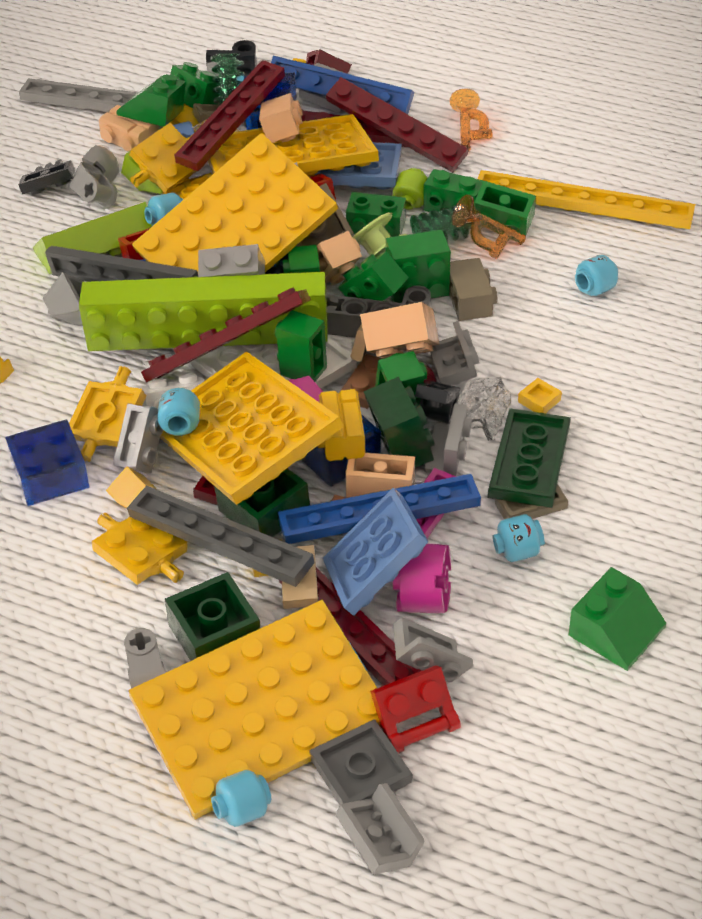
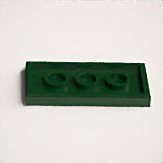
M509 408L487 498L553 508L571 417Z

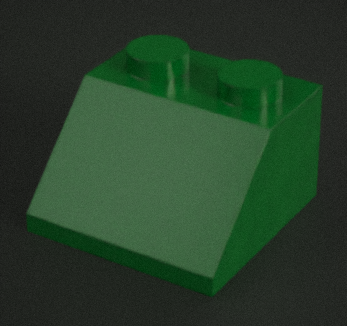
M169 74L160 76L117 110L116 115L164 127L183 111L186 81L178 80L176 76Z
M610 567L571 609L568 636L628 671L666 628V621L641 583Z

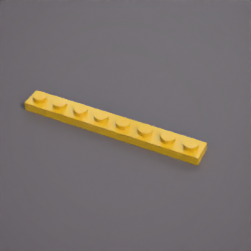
M481 170L478 176L479 180L535 195L536 204L539 206L611 216L623 220L629 219L648 224L672 226L674 228H691L696 205Z

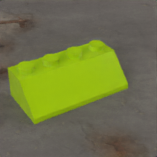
M143 202L42 237L33 246V250L49 274H52L45 251L50 246L99 254L110 253L111 256H118L122 254L118 238L152 227L145 219L144 211L147 204Z

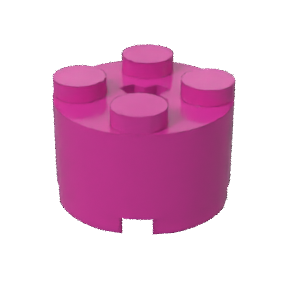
M426 544L422 552L416 558L411 559L399 571L397 577L393 580V589L400 590L397 593L396 600L397 612L439 614L448 611L451 594V582H449L451 552L449 545Z

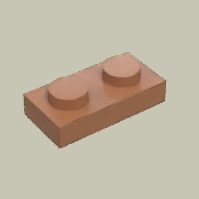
M369 354L364 356L362 362L359 363L341 389H355L358 391L360 407L366 409L369 406L363 391L375 387L378 360L381 359Z

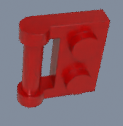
M432 666L370 691L381 728L398 753L405 750L404 747L445 730L453 732L461 728L459 716L453 707L442 667ZM437 707L439 708L440 717L398 733L397 723Z

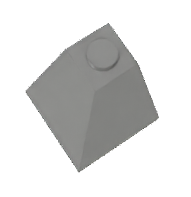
M64 272L61 273L43 297L48 308V314L53 319L60 322L64 320L73 325L83 326L79 310V299L82 282L84 281Z

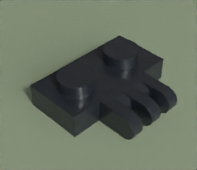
M61 159L57 160L54 165L52 163L46 164L45 168L38 166L34 172L23 175L18 186L22 195L29 192L31 194L41 193L46 187L54 184L57 187L63 186L73 179L75 167L72 160L63 163Z

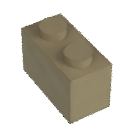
M480 258L450 262L449 296L458 321L492 317L493 304H497L498 297L496 288L490 285L488 268L484 269Z

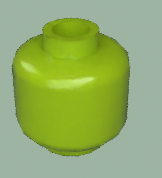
M416 168L402 171L397 176L392 196L405 197L406 210L422 207L424 205V183L428 177L423 171Z

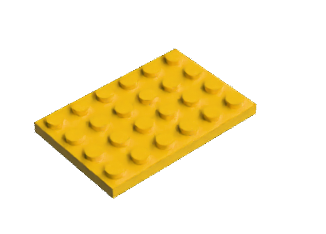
M353 114L304 121L302 124H299V134L294 139L287 142H281L280 140L273 142L293 163L297 162L298 167L306 175H313L318 173L319 170L326 169L338 171L344 169L345 166L351 165L363 167L370 165L371 162L379 161L377 148ZM263 128L234 132L208 160L212 173L214 174L260 133L265 136Z
M260 133L132 243V246L147 262L193 269L198 272V250L258 244L265 260V272H267L338 209V206L328 194L281 150Z
M246 351L191 390L200 401V418L196 429L183 436H175L163 431L160 439L237 505L241 501L250 498L255 491L267 482L277 478L281 472L293 463L303 459L308 452L319 444L329 440L344 425L338 415Z
M323 600L128 690L133 705L195 820L214 811L211 798L216 796V784L222 778L243 770H250L256 775H262L266 782L269 783L311 762L309 750L374 719L381 727L370 693L371 690L377 687Z

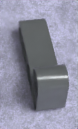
M423 286L409 287L404 293L402 303L326 295L328 335L355 338L357 330L362 323L360 314L423 302L430 307L431 292Z

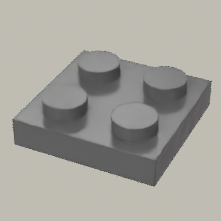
M375 719L309 750L312 763L339 805L372 798L379 784L387 783L394 792L413 781L412 772Z

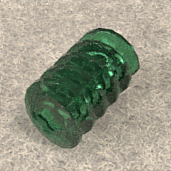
M221 53L211 56V61L218 63V65L211 68V71L219 74L212 78L213 83L219 84V86L214 87L212 90L213 93L220 95L213 99V103L221 105L242 82L237 80V77L244 75V72L236 68L244 64L243 61L236 59V56L241 55V53Z
M462 203L460 206L453 205L449 209L446 207L441 208L439 212L432 210L429 214L423 212L418 217L412 215L410 217L412 234L442 230L447 243L449 234L453 241L459 239V232H461L464 239L469 238V230L472 227L470 208L466 203Z

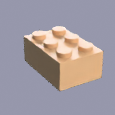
M423 302L360 314L366 350L376 354V357H381V359L388 358L396 353L403 354L404 351H414L415 354L428 353L433 351L432 346L440 345L434 310Z

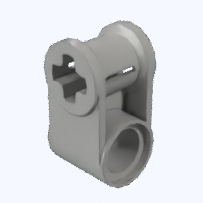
M80 162L69 184L70 189L76 192L85 202L93 203L95 201L104 207H111L117 199L118 192L116 186L98 168L89 163Z
M146 628L131 630L124 639V646L129 666L127 671L132 689L164 674L165 668L160 658L155 634Z

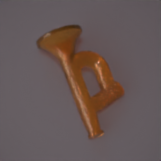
M465 88L452 93L450 106L455 111L460 112L461 145L467 147L469 152L471 150L470 141L492 139L493 132L489 128L488 116L481 110L476 109L480 104L478 93ZM474 119L479 122L478 130H470V120Z
M471 195L462 197L454 209L452 224L456 227H461L465 223H472L470 227L472 241L478 247L488 251L492 258H499L509 240L518 242L519 245H522L526 240V235H521L514 229L477 211L474 206V198ZM482 228L498 234L499 236L496 241L485 238L481 233Z

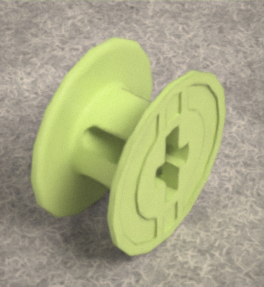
M388 212L374 219L352 237L357 240L359 245L364 247L369 255L374 254L377 257L386 251V238L391 236L384 226L392 218V213Z

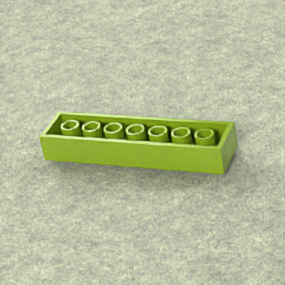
M325 272L82 282L79 310L88 352L175 348L188 341L193 345L201 341L199 335L213 328H216L217 332L225 329V322L238 315H242L244 319L253 314L251 308L265 301H268L269 305L279 301L278 294L293 287L295 291L306 289L311 298V301L294 309V311L324 320L325 339L328 342ZM290 312L223 346L277 344V338L275 337L276 326Z

